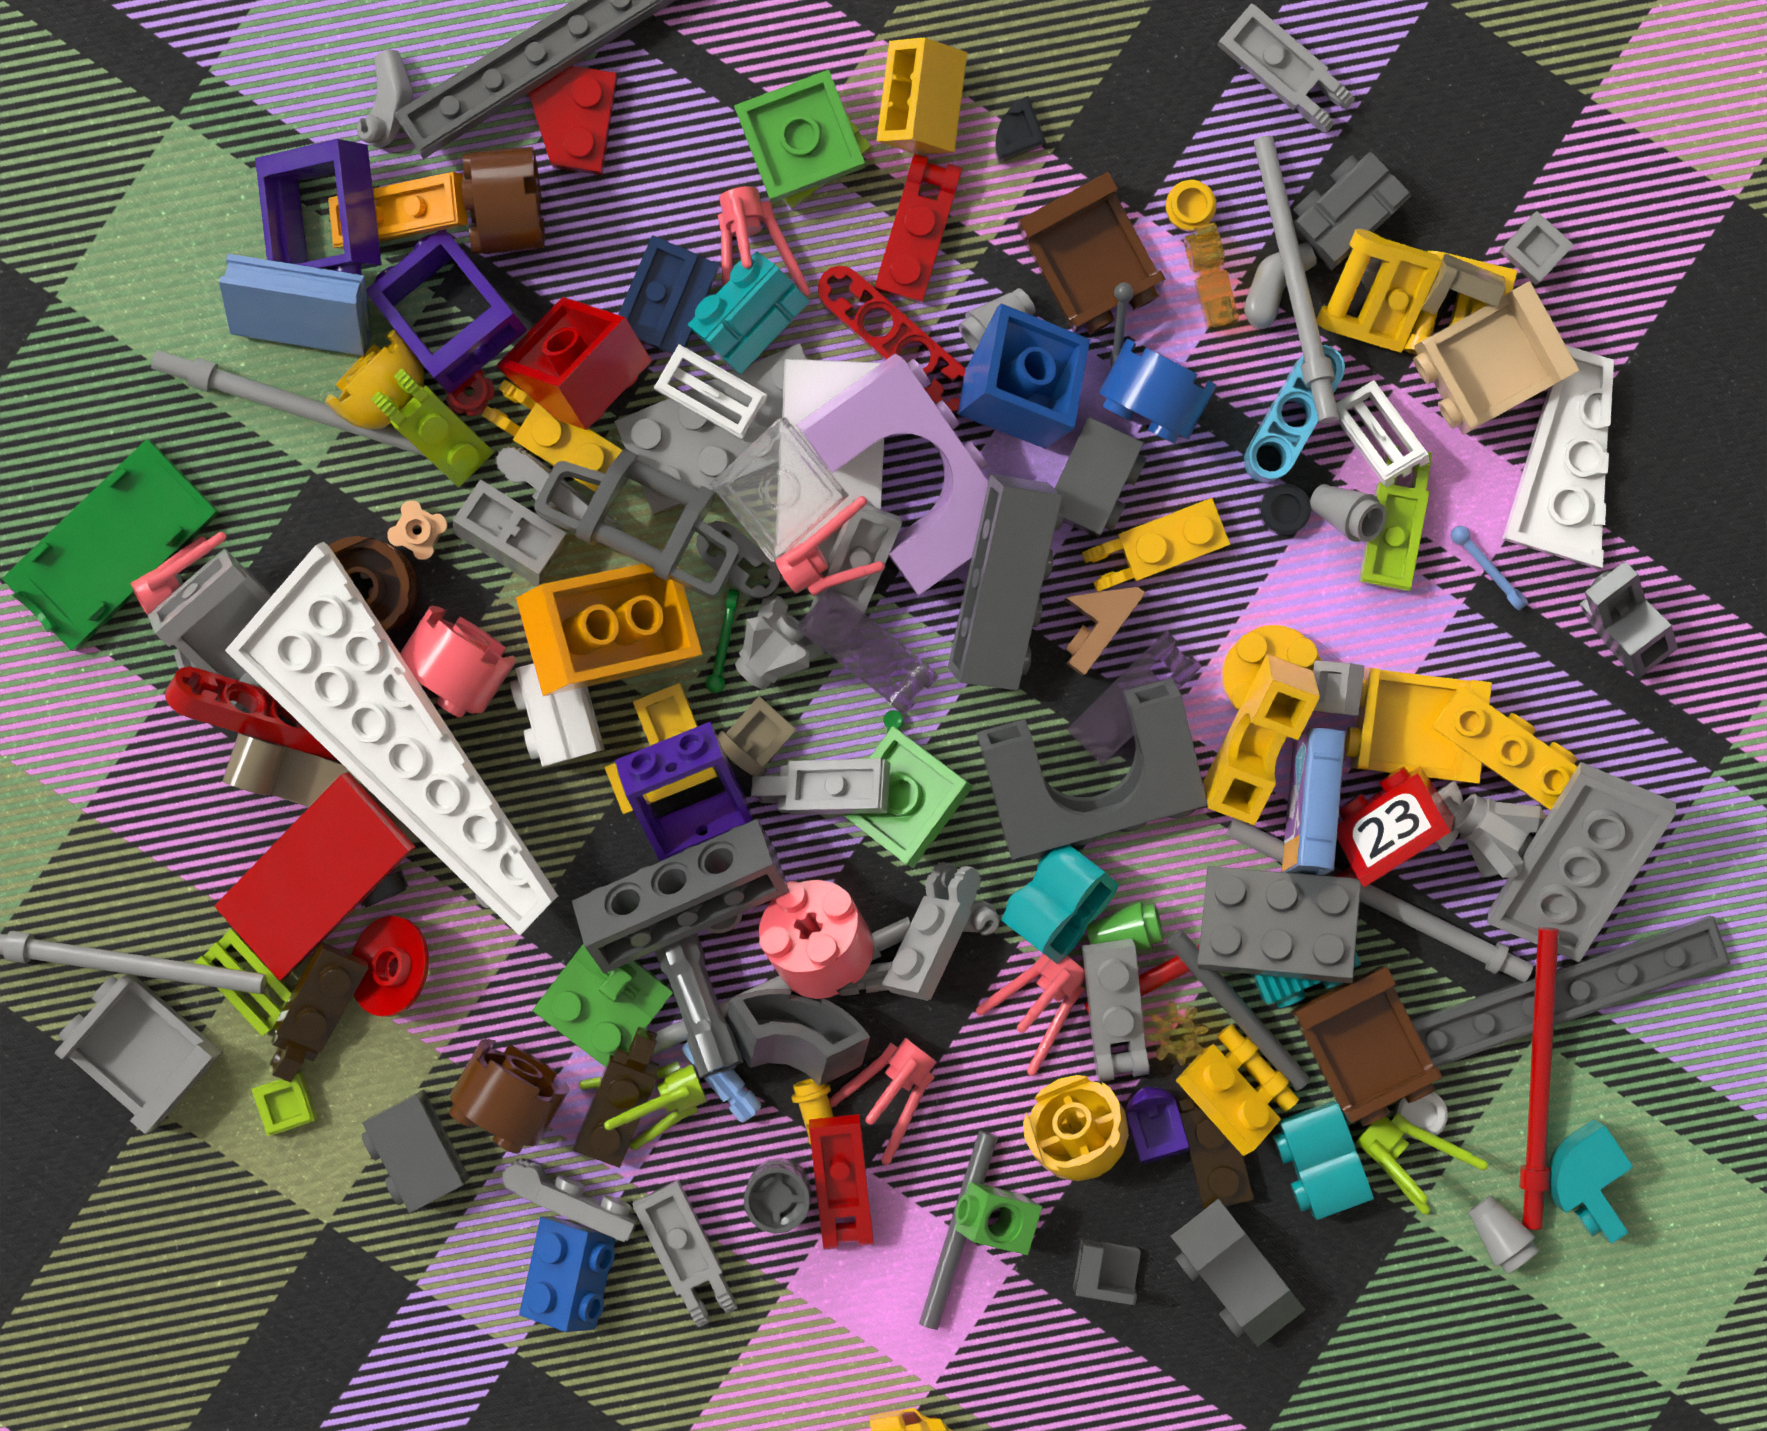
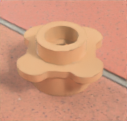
M407 501L401 506L402 516L397 525L391 527L388 531V540L393 546L399 547L403 545L412 550L417 559L425 560L434 554L433 546L437 543L440 534L446 531L447 521L441 514L432 515L422 510L419 502ZM416 525L422 528V532L419 535L413 533V528Z

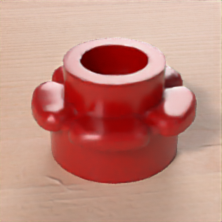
M479 369L450 394L447 392L446 401L449 407L458 414L466 412L469 416H477L484 412L488 406V401L493 399L495 388L492 380L486 378L484 372ZM467 387L474 389L472 396H466L465 389Z

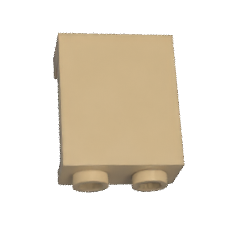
M1530 281L1503 296L1498 307L1489 304L1414 346L1418 354L1413 358L1417 371L1426 384L1432 382L1435 384L1443 399L1438 402L1442 416L1452 429L1458 427L1462 435L1580 371Z

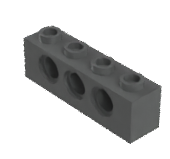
M755 819L744 825L734 827L730 831L697 846L689 847L683 852L652 866L644 867L636 873L609 885L596 888L590 893L572 900V904L586 950L601 971L607 973L790 891L775 848L759 820Z

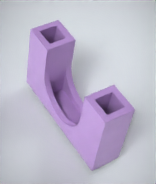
M895 353L796 424V426L823 464L832 473L878 440L890 435L903 433L919 435L930 440L936 447L944 467V484L940 497L925 516L897 535L889 553L890 559L909 586L920 595L972 558L988 486V480L981 470L988 465L971 441L963 446L953 431L960 424L945 402L941 400L935 404L924 389L931 382L916 360L913 358L906 363L903 358Z

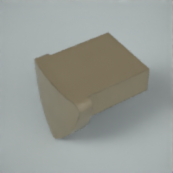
M1444 254L1440 269L1421 310L1435 315L1449 289L1498 307L1506 289L1504 276L1454 256Z
M759 696L727 733L722 730L717 737L725 754L731 761L753 776H764L768 771L764 766L797 729Z

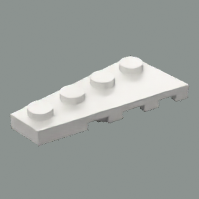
M1566 345L1580 371L1548 389L1502 540L1601 569L1603 568L1604 550H1602V531L1606 517V504H1604L1605 475L1608 474L1609 461L1607 438L1608 426L1611 423L1614 360Z

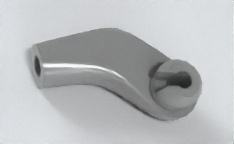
M386 50L375 56L374 61L377 75L376 100L370 115L366 118H361L357 125V133L360 139L375 148L385 147L395 139L401 125L394 113L411 103L413 98L411 82L398 50Z
M1309 243L1299 244L1304 270L1307 271L1316 266V256ZM1279 252L1266 257L1258 266L1244 305V312L1248 322L1254 328L1265 329L1273 324L1279 310L1282 293L1287 286Z

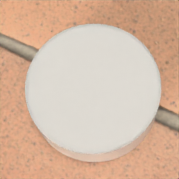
M1434 1092L1412 1103H1407L1405 1097L1397 1101L1394 1110V1116L1399 1112L1410 1123L1436 1136L1444 1129L1448 1117L1444 1101Z

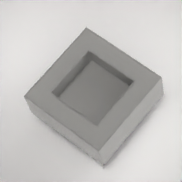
M1536 211L1499 252L1536 285L1574 244Z
M1315 660L1313 672L1320 699L1313 711L1358 716L1365 665Z

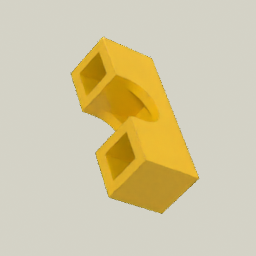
M1266 655L1203 781L1208 809L1255 826L1276 785L1275 765L1283 743L1287 737L1299 740L1320 699L1313 671L1272 655Z

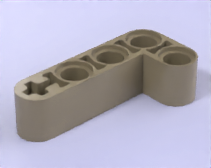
M238 733L222 782L256 794L274 795L310 807L341 774L350 771L340 761L329 760ZM350 772L406 837L411 841L420 842V839Z

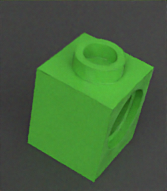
M970 1181L966 1194L960 1198L956 1208L957 1224L955 1230L974 1243L1028 1255L1042 1206L1023 1194ZM1000 1208L998 1220L993 1225L988 1226V1219L991 1213Z

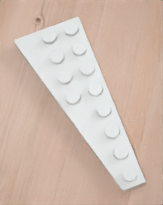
M325 542L315 545L225 651L520 936L558 897L557 893L332 549Z

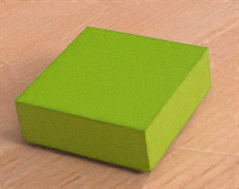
M302 1071L296 1074L292 1082L277 1079L251 1089L267 1137L318 1119Z

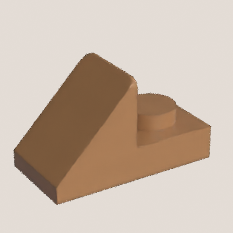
M1138 587L1066 597L1064 600L1096 623L1091 630L1083 625L1070 641L1066 650L1072 654V657L1066 664L1080 675H1085L1144 596L1145 592Z

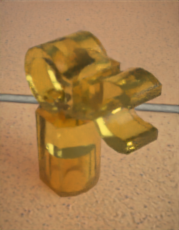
M1214 222L1195 227L1194 234L1184 236V247L1192 273L1198 272L1199 274L1194 283L1206 329L1236 322L1239 320V315L1227 270H1220V266L1224 265V250L1220 234L1217 232V226Z

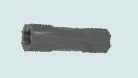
M695 933L655 951L661 970L669 978L688 1032L687 1043L699 1077L706 1078L721 1074L743 1063L732 1028L724 1020L705 967V953L698 934Z

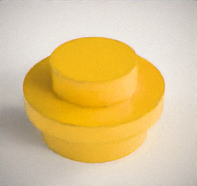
M1182 181L1175 185L1167 196L1165 204L1166 214L1171 223L1181 230H1200L1210 223L1216 212L1214 193L1206 184L1200 181Z

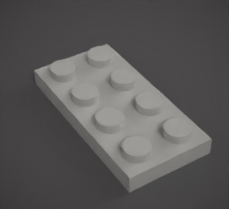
M800 343L752 363L741 375L736 371L730 372V374L768 396L760 407L755 420L749 426L743 440L668 398L614 421L625 448L639 455L638 461L696 489L704 486L712 491L779 464L781 458L785 359H806ZM718 379L706 383L746 407L752 401L751 398ZM693 388L683 392L736 424L742 418L740 415ZM641 484L654 515L681 505V503Z
M1580 762L1521 859L1524 861L1521 874L1514 878H1508L1489 909L1487 923L1537 944L1539 927L1559 929L1558 954L1580 962L1676 815V802Z

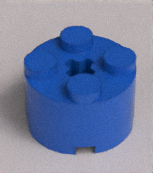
M1126 339L1099 391V394L1107 397L1102 407L1129 421L1135 412L1152 421L1148 431L1173 444L1176 443L1179 435L1189 440L1217 385L1208 380L1204 389L1194 384L1198 374L1148 348H1145L1142 355L1139 356L1132 352L1136 343Z

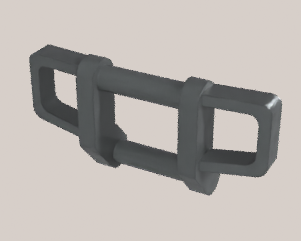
M627 449L621 451L605 474L566 461H559L554 465L534 504L535 511L539 517L576 533L575 537L589 544L595 540L653 568V574L666 581L671 579L709 599L718 598L738 560L739 550L735 542L703 522L714 501L716 492L704 486L696 489L638 461L639 455ZM565 477L576 478L599 486L581 521L548 507L560 481ZM629 479L686 506L663 551L604 523L615 498ZM695 532L724 550L727 554L715 579L709 583L677 568Z

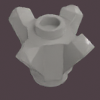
M778 595L763 598L758 616L747 619L744 647L739 652L740 658L735 663L738 672L749 683L761 689H766L771 682L775 683L780 677L809 668V661L823 655L825 652L826 640L824 636L819 633H806L804 626L797 619L786 614L788 605Z
M1472 794L1457 810L1452 827L1460 832V838L1466 841L1482 877H1492L1500 874L1503 878H1514L1521 874L1524 864L1521 857L1532 840V836L1529 833L1538 832L1546 819V815L1541 806L1495 802L1491 798H1481L1476 794Z

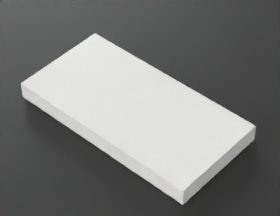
M785 359L776 558L800 543H804L860 496H864L867 499V505L881 509L884 438L872 444L832 473L823 464L796 426V424L880 365V362ZM841 528L818 546L827 562Z

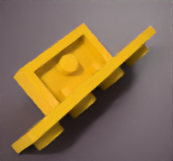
M1459 688L1433 724L1435 731L1549 811H1551L1577 769L1575 762L1578 758L1570 751L1555 742H1552L1550 746L1546 745L1533 736L1536 729L1530 723L1514 713H1510L1506 717L1466 688Z

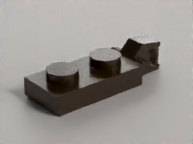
M323 942L318 945L274 1024L275 1034L271 1042L278 1049L270 1061V1065L273 1068V1076L292 1082L303 1065L304 1058L314 1061L318 1053L322 1052L369 968L366 960Z
M638 1026L628 1052L617 1048L614 1055H610L575 1139L573 1151L615 1167H621L641 1118L612 1130H606L604 1123L621 1115V1113L648 1102L656 1083L657 1071L659 1069V1063L650 1060L657 1040H655L657 1033Z
M1191 1097L1179 1100L1180 1114L1191 1150L1188 1152L1203 1210L1217 1199L1225 1207L1254 1200L1243 1155Z

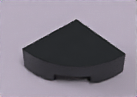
M1029 96L1014 103L999 124L995 141L998 164L1046 145Z

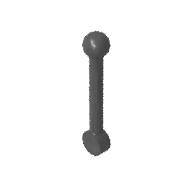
M1126 282L1119 283L1114 289V296L1118 300L1114 345L1110 353L1111 368L1124 345L1128 301L1134 295L1133 287Z

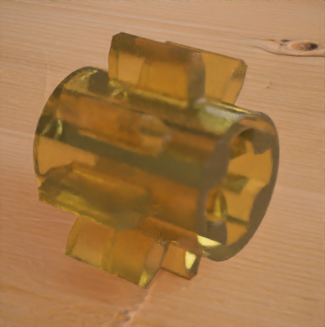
M1168 1001L1167 1008L1169 1013L1162 1017L1152 1012L1149 1014L1150 1018L1156 1023L1155 1032H1149L1144 1036L1146 1041L1160 1042L1161 1046L1156 1053L1157 1059L1163 1060L1170 1052L1175 1054L1180 1065H1184L1186 1060L1185 1053L1192 1049L1200 1054L1204 1052L1197 1043L1198 1034L1208 1032L1209 1028L1203 1024L1194 1025L1192 1019L1197 1013V1009L1194 1006H1190L1182 1014L1177 1011L1173 1001ZM1178 1020L1183 1028L1189 1029L1188 1034L1181 1036V1044L1177 1046L1174 1045L1170 1038L1164 1037V1033L1172 1029L1171 1022Z

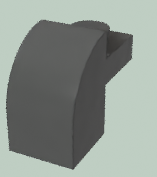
M1626 561L1613 571H1606L1599 575L1593 581L1591 587L1584 592L1586 599L1580 603V606L1587 620L1610 651L1637 679L1678 649L1672 625L1645 599L1639 575Z

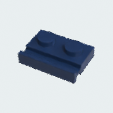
M652 235L618 315L626 317L638 339L645 344L670 354H674L679 344L686 348L693 332L687 324L695 317V310L698 304L708 296L720 268V263L710 261L694 252Z

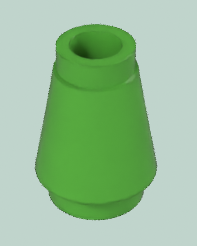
M1139 901L1098 919L1096 922L1089 923L1087 926L1090 944L1132 938L1137 951L1153 950V944L1164 942L1162 924L1155 903L1143 905L1142 901Z

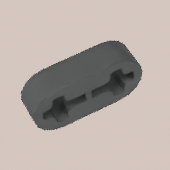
M723 521L708 523L709 526L721 534L725 531L730 533L731 537L729 539L738 546L739 557L727 580L743 594L753 599H763L775 593L781 581V573L776 562L731 524ZM698 534L696 547L699 555L718 572L726 556L720 552L715 557L710 556L707 552L710 550L711 544L706 538ZM744 559L756 568L762 566L763 563L770 567L767 576L771 583L767 588L759 584L753 590L748 588L746 584L750 577L739 567Z

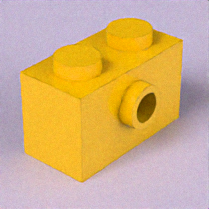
M928 38L889 41L876 141L919 155L954 153L967 52Z

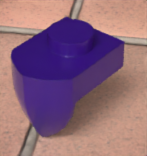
M1144 1087L1131 1097L1126 1107V1113L1142 1164L1191 1150L1179 1105L1172 1093L1157 1087Z

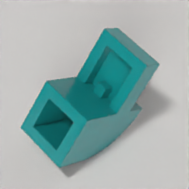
M1593 1119L1566 1137L1554 1150L1548 1167L1551 1168L1549 1194L1555 1206L1565 1213L1580 1205L1581 1208L1574 1213L1589 1235L1594 1237L1599 1233L1601 1237L1612 1244L1629 1232L1600 1190L1632 1169L1633 1166L1606 1126Z

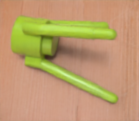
M678 1061L659 1067L657 1079L665 1078L666 1080L657 1084L661 1096L607 1120L604 1123L605 1129L612 1130L663 1107L666 1108L667 1112L675 1110L630 1143V1148L637 1150L680 1120L698 1113L696 1106L707 1102V1099L692 1064L681 1069ZM601 1076L581 1080L579 1082L580 1089L597 1088Z
M1399 1112L1392 1120L1385 1116L1371 1123L1355 1142L1379 1163L1423 1215L1430 1213V1207L1426 1204L1428 1197L1396 1161L1409 1145L1402 1137L1404 1133L1482 1171L1488 1169V1163L1485 1160L1410 1123Z

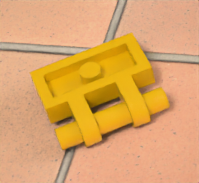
M1231 1023L1217 1035L1229 1052L1224 1056L1214 1044L1202 1050L1176 1079V1082L1236 1149L1245 1156L1254 1151L1281 1120L1268 1103L1273 1099L1284 1112H1287L1299 1101V1098L1287 1086L1289 1080L1281 1071H1274L1257 1052L1259 1048L1248 1036L1243 1037ZM1241 1065L1259 1083L1256 1089L1239 1073L1238 1069Z

